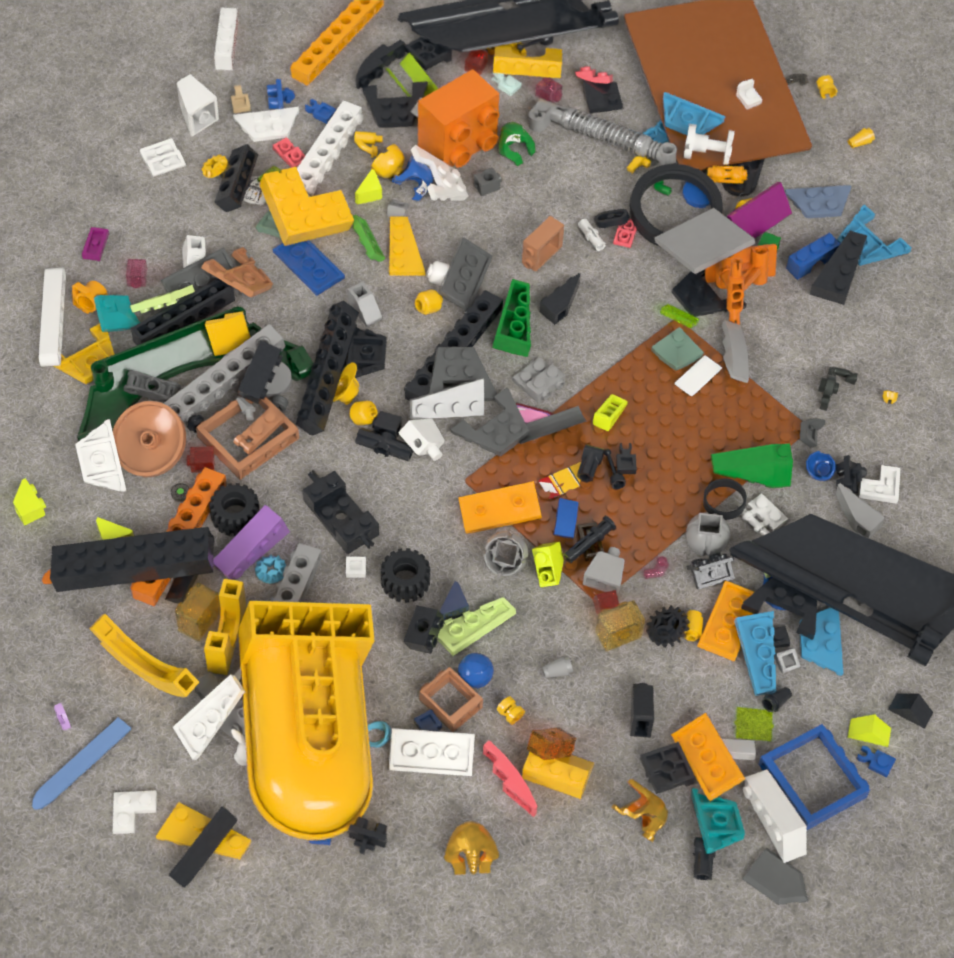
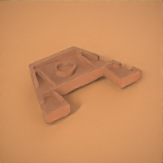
M244 247L234 250L232 257L242 264L240 266L226 270L216 260L211 259L204 262L201 267L249 297H254L268 291L273 286L272 281L262 269L258 270L254 265L255 260L252 257L248 258L246 255L247 250Z

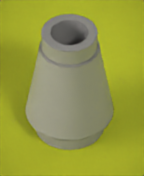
M564 656L542 667L546 678L568 676L569 673L573 672L570 658H564Z

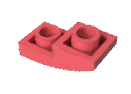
M590 66L580 67V70L576 71V76L587 81L596 83H611L613 81L612 74L607 75V72H599L596 76V70L590 69Z
M287 137L272 147L291 168L298 167L305 157L299 147L295 148Z
M629 219L625 225L619 226L613 244L631 248L637 230L632 219Z

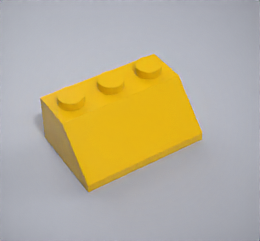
M535 743L523 767L522 778L581 799L594 762Z

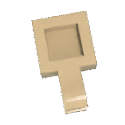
M241 85L234 86L235 95L231 96L233 112L251 111L248 94H242Z

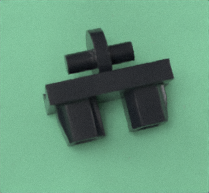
M849 455L844 456V462L836 464L837 474L839 476L844 475V478L836 480V486L838 487V484L841 483L844 487L849 488L853 494L858 493V482H861L862 478L867 476V469L862 467L861 463L852 462Z
M358 817L354 825L350 824L348 829L350 832L349 837L355 839L354 845L360 847V854L364 855L367 849L374 851L376 846L386 847L387 825L376 823L374 831L368 830L369 821Z

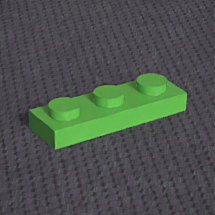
M355 214L353 216V229L359 235L360 243L366 248V255L371 260L374 259L382 262L386 258L367 221Z

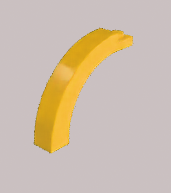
M102 614L89 628L101 641L100 644L116 660L159 690L174 696L187 697L198 685L199 681L187 668L174 667L153 657L134 643L106 614Z

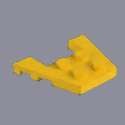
M100 323L90 328V332L97 342L68 358L61 354V365L53 367L84 384L92 382L91 365L95 361L114 355L108 332H102Z

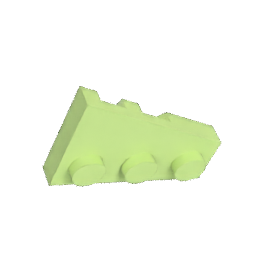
M190 285L180 290L138 302L130 307L132 312L140 311L142 314L151 311V307L154 310L162 308L164 303L167 306L177 303L176 299L195 291L193 285Z

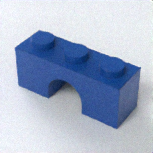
M828 233L790 255L786 269L798 280L809 274L819 260L824 264L828 263L841 243L831 233Z

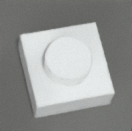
M346 557V578H366V557Z

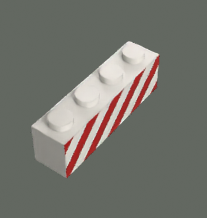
M221 8L214 55L216 70H233L239 24L238 8Z

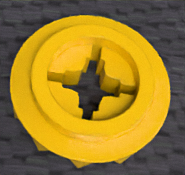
M221 154L213 155L211 159L203 163L204 166L201 170L204 176L213 178L220 175L226 169L228 160Z

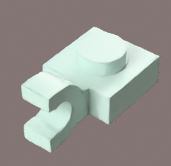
M493 73L495 76L492 80L499 83L498 88L510 96L522 87V83L511 75L505 77L502 73Z

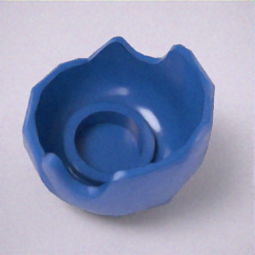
M816 451L807 458L806 470L813 479L826 481L833 477L836 471V463L829 454Z

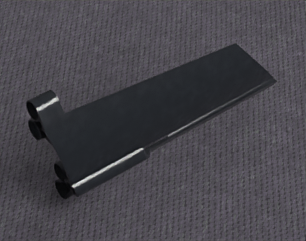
M809 514L771 533L751 541L741 542L729 549L731 556L908 647L910 651L907 658L925 667L934 650L954 629L953 573L816 515ZM851 597L873 609L872 615L866 616L843 604L844 599Z

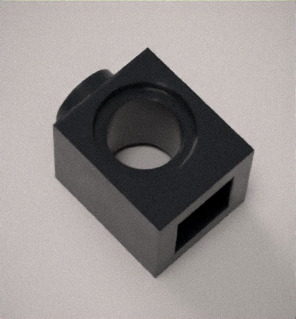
M380 411L378 417H375L373 420L372 428H374V432L379 434L389 432L397 439L402 427V417Z

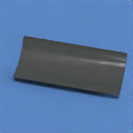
M579 406L527 423L526 426L530 435L519 443L522 444L586 422L587 420L584 418Z

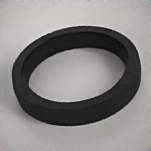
M666 164L647 171L639 178L630 197V216L637 231L646 240L659 246L655 243V237L664 233L646 219L641 208L643 194L650 186L659 181L678 179L697 186L708 198L711 209L715 208L722 214L723 201L721 193L713 180L702 171L682 164Z

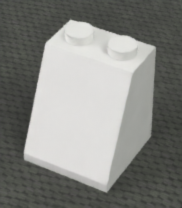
M191 74L177 82L179 104L189 133L193 137L219 120L217 97Z

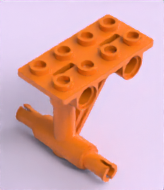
M776 244L749 246L705 269V281L707 283L715 282L718 288L727 289V310L729 311L730 322L735 323L736 321V324L740 325V312L743 310L744 291L752 283L764 285L767 283L768 277L775 276Z

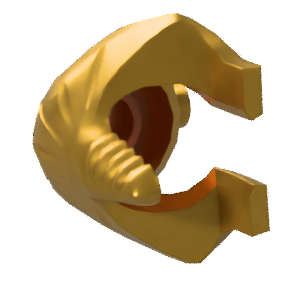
M630 779L628 784L640 793L641 797L622 808L614 804L611 808L617 813L633 819L641 816L642 830L644 831L642 836L653 842L656 832L667 821L668 810L661 798L634 779Z
M467 821L459 825L452 833L444 856L445 861L452 864L455 875H466L465 859L459 855L460 852L466 854L471 874L477 873L478 864L479 874L490 873L491 863L499 858V852L494 839L483 825L475 821ZM484 851L483 855L479 858L480 852Z

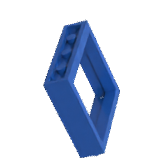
M823 724L760 757L758 764L762 771L766 769L769 771L805 823L806 831L866 799L870 792L868 782L861 778L855 764L848 760L844 749L837 745L833 734ZM819 737L856 791L811 815L774 760Z

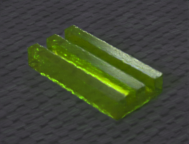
M670 304L662 306L660 310L661 314L689 328L696 326L700 320Z

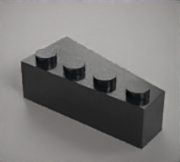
M854 231L848 232L812 284L810 295L845 305L867 235Z

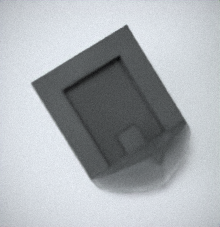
M811 418L802 421L799 434L800 440L809 447H816L818 430L825 425V420Z

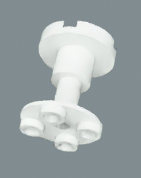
M689 124L684 158L691 159L692 151L706 153L707 149L725 152L723 165H728L732 151L731 145L734 131L729 130L727 142L708 139L709 135L696 134V124Z

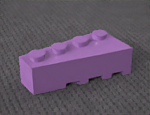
M265 505L214 558L213 565L228 579H239L245 570L290 533L283 519Z

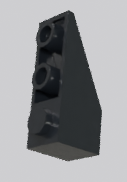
M578 273L574 277H570L565 284L557 287L548 297L545 296L540 301L539 312L554 325L568 315L580 285L581 274Z

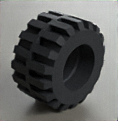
M229 483L227 487L221 486L220 491L216 490L214 496H211L210 512L214 527L218 528L219 532L223 533L225 531L228 536L234 533V536H236L260 511L257 494H254V490L252 488L248 489L247 485L240 486V483H236V485ZM233 505H239L244 507V509L238 513H229L225 511L228 507Z
M401 548L398 549V552H390V556L387 555L384 558L385 562L382 561L381 586L384 588L385 594L389 593V598L393 600L396 597L397 602L405 599V603H409V599H412L414 602L417 601V596L422 598L424 592L427 593L430 586V566L428 559L425 560L423 554L419 555V551H411V548H406L405 551ZM404 570L416 574L411 579H400L396 576L398 572Z

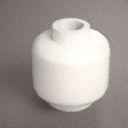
M435 261L433 264L430 263L426 274L429 282L441 286L450 265L440 261Z

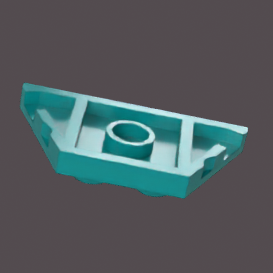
M692 788L691 797L706 854L743 840L745 830L737 802L722 799L719 796L709 801L707 796L698 793L699 789Z

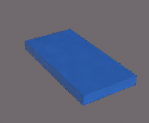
M310 240L284 246L282 243L273 249V253L316 296L345 278V275Z

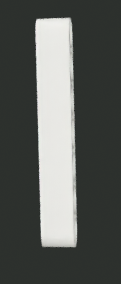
M64 267L48 268L44 272L39 362L41 367L61 365L66 286Z

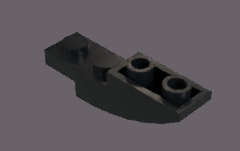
M400 39L389 47L383 43L370 53L357 72L356 88L360 89L362 86H368L374 79H379L384 74V67H388L396 59H401L405 54V42Z

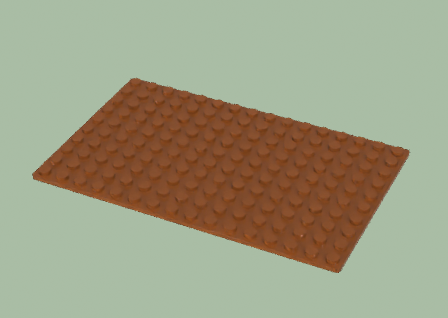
M675 318L552 412V414H556L579 406L584 418L587 420L586 422L522 444L518 443L501 457L496 455L465 479V483L476 493L534 481L542 518L512 524V526L535 547L546 543L560 542L562 554L580 540L577 525L593 522L599 524L605 515L608 516L616 525V529L614 531L611 530L605 535L604 540L601 542L604 553H608L610 547H615L620 550L619 557L625 560L622 585L686 533L687 525L694 516L707 512L703 504L704 491L711 482L723 478L732 479L742 486L748 482V480L741 478L734 479L713 473L711 454L770 444H790L791 446L800 439L799 434L802 421L751 378H749L748 383L732 379L724 362L723 355L680 319ZM679 327L704 352L703 356H707L722 367L693 396L687 394L674 383L702 357L676 371L651 351L653 345ZM613 394L628 401V404L612 428L606 431L593 425V419L596 411ZM620 443H622L623 449H629V443L632 444L631 454H636L637 471L636 474H622L626 480V485L621 489L615 490L611 487L610 477L613 475V472L605 455H603L602 462L597 467L593 482L586 483L580 481L579 487L570 489L566 493L549 499L550 490L545 492L539 483V480L582 462L581 458L586 444L604 450L610 449L611 458L617 472L616 456L620 454ZM718 487L710 491L706 499L709 505L715 509L736 490L730 487ZM559 498L578 502L573 539L553 535ZM594 543L595 552H599L597 543ZM582 554L570 564L563 555L562 572L594 602L600 603L610 595V593L583 585L584 574L593 558L585 561L584 554Z

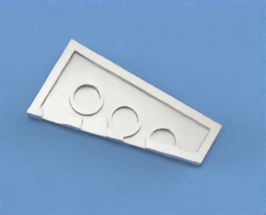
M229 675L173 726V729L193 760H197L245 692L235 675Z

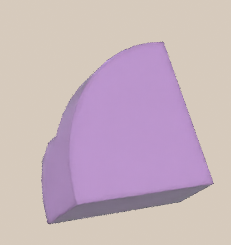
M62 704L54 705V710L62 729L67 730L71 728Z

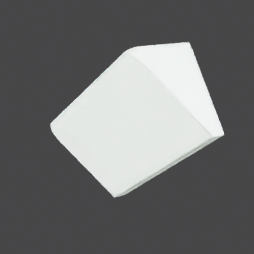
M722 738L733 759H755L754 741Z

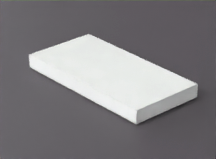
M392 728L389 770L472 776L475 734Z

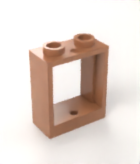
M549 216L523 241L522 263L527 269H532L536 272L562 247L563 223Z
M451 667L445 671H440L432 682L425 683L420 689V701L429 710L432 709L437 718L452 732L483 708V698ZM449 682L468 700L466 704L451 716L430 698Z

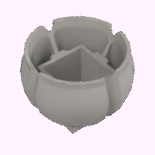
M708 512L699 513L687 525L686 540L691 550L700 556L707 554L709 557L710 555L721 553L727 547L730 540V528L723 515L709 514ZM700 525L717 527L718 533L700 531Z
M509 531L495 533L485 544L484 560L487 567L495 574L501 572L502 576L514 575L521 571L527 563L528 547L523 538L516 533L510 534ZM501 542L517 546L515 560L498 556Z

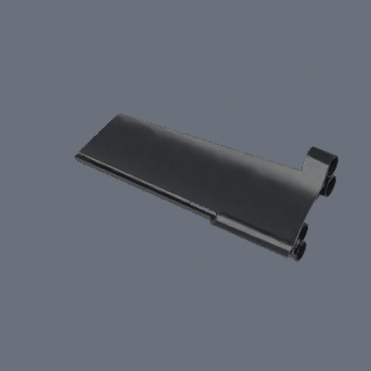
M463 0L399 13L397 19L401 23H409L411 31L439 46L460 52L594 28H606L616 26L619 23L618 14L615 10L612 11V5L609 0L592 3L591 10L582 0ZM513 1L519 7L504 9L499 3Z

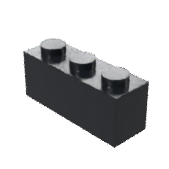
M260 341L238 389V396L256 404H259L261 399H265L268 392L266 386L268 382L272 383L276 374L273 372L275 366L279 367L283 356H281L282 349Z

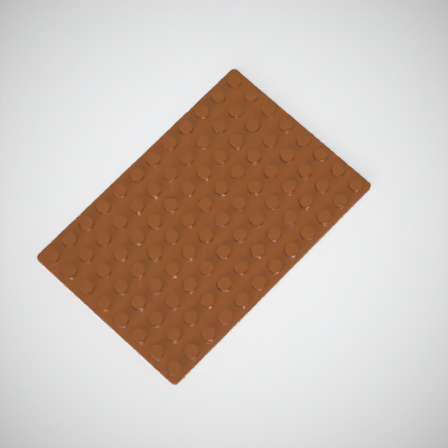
M700 0L626 13L624 15L626 26L668 140L677 147V164L691 166L700 171L706 170L713 165L727 166L726 164L723 165L725 152L707 149L706 153L692 151L691 159L684 158L687 135L665 127L664 92L725 116L722 124L704 135H709L708 139L727 142L729 130L734 131L731 145L732 151L728 165L811 150L812 143L753 0ZM753 79V88L762 98V102L757 106L746 109L736 96L737 88L741 82Z

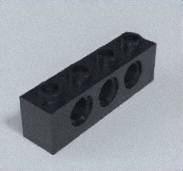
M248 144L233 149L214 201L224 212L240 208L259 156Z

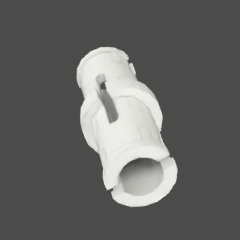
M582 219L578 223V227L585 234L586 240L590 241L597 251L604 249L606 243L598 235L597 229L593 228L587 219Z

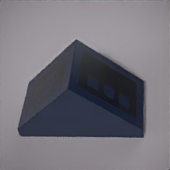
M454 582L440 609V613L444 616V621L450 618L456 619L469 611V604L459 582Z

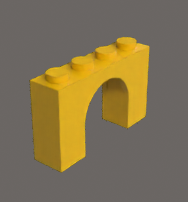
M512 45L495 46L493 73L561 78L562 49L546 48L545 55L524 57L513 53Z
M223 579L219 593L221 613L218 631L208 632L204 652L208 672L228 675L239 636L238 628L247 605L244 582Z

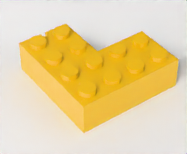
M297 167L281 170L280 174L279 171L263 174L259 185L284 246L350 230L354 219L342 190L309 197Z

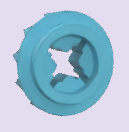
M271 554L268 557L263 556L260 561H257L255 568L256 576L264 583L271 584L281 581L284 578L285 560ZM274 564L275 570L271 569L268 571L267 566L271 567Z

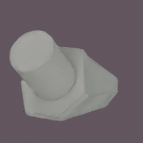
M243 397L236 398L243 414H246V420H254L253 413L256 409Z

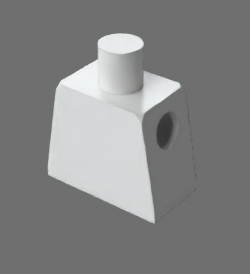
M432 418L409 420L400 430V436L417 455L429 454L433 461L442 457L443 454L439 448L443 445L444 438Z

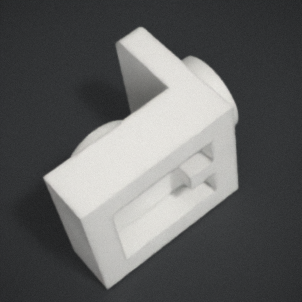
M753 79L741 82L737 88L736 96L746 109L757 106L762 102V98L753 88Z

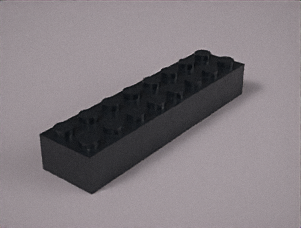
M209 527L52 546L50 580L56 592L213 573L214 540Z

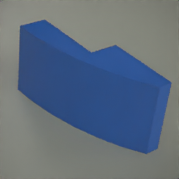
M559 498L553 535L573 539L578 512L577 501Z

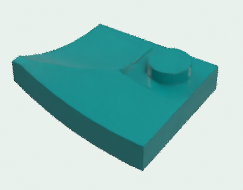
M97 295L94 297L102 332L130 330L133 326L140 323L135 313L132 312L128 295Z

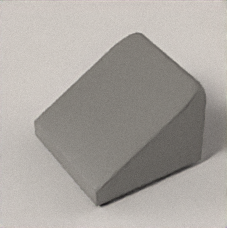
M392 200L388 205L387 216L405 217L409 204Z
M788 648L776 652L774 655L782 673L801 667L795 648Z

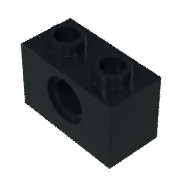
M417 605L403 642L409 649L431 654L433 648L437 645L440 629L444 626V616L438 609Z

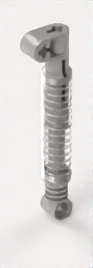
M541 98L529 113V125L531 130L535 132L544 131L550 122L554 121L561 124L565 129H574V132L579 131L580 134L584 133L585 136L588 134L589 137L593 136L594 139L598 138L599 141L603 140L604 143L608 141L609 145L613 143L614 147L618 144L619 149L622 146L623 150L628 148V152H631L633 149V154L636 153V155L641 157L649 156L658 160L661 165L676 164L677 147L675 144L669 142L662 144L652 140L648 135L641 134L640 132L636 133L635 130L631 131V129H626V127H621L615 123L611 124L610 121L606 122L605 119L601 120L600 117L597 118L595 115L592 116L586 112L582 113L581 110L577 111L573 107L566 108Z

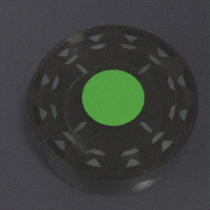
M184 483L175 484L171 488L172 499L176 502H184L189 486Z

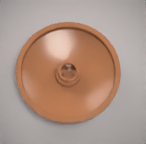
M144 401L129 407L121 414L113 428L120 465L126 471L136 476L156 477L166 473L176 465L185 449L186 430L182 419L176 411L160 402Z

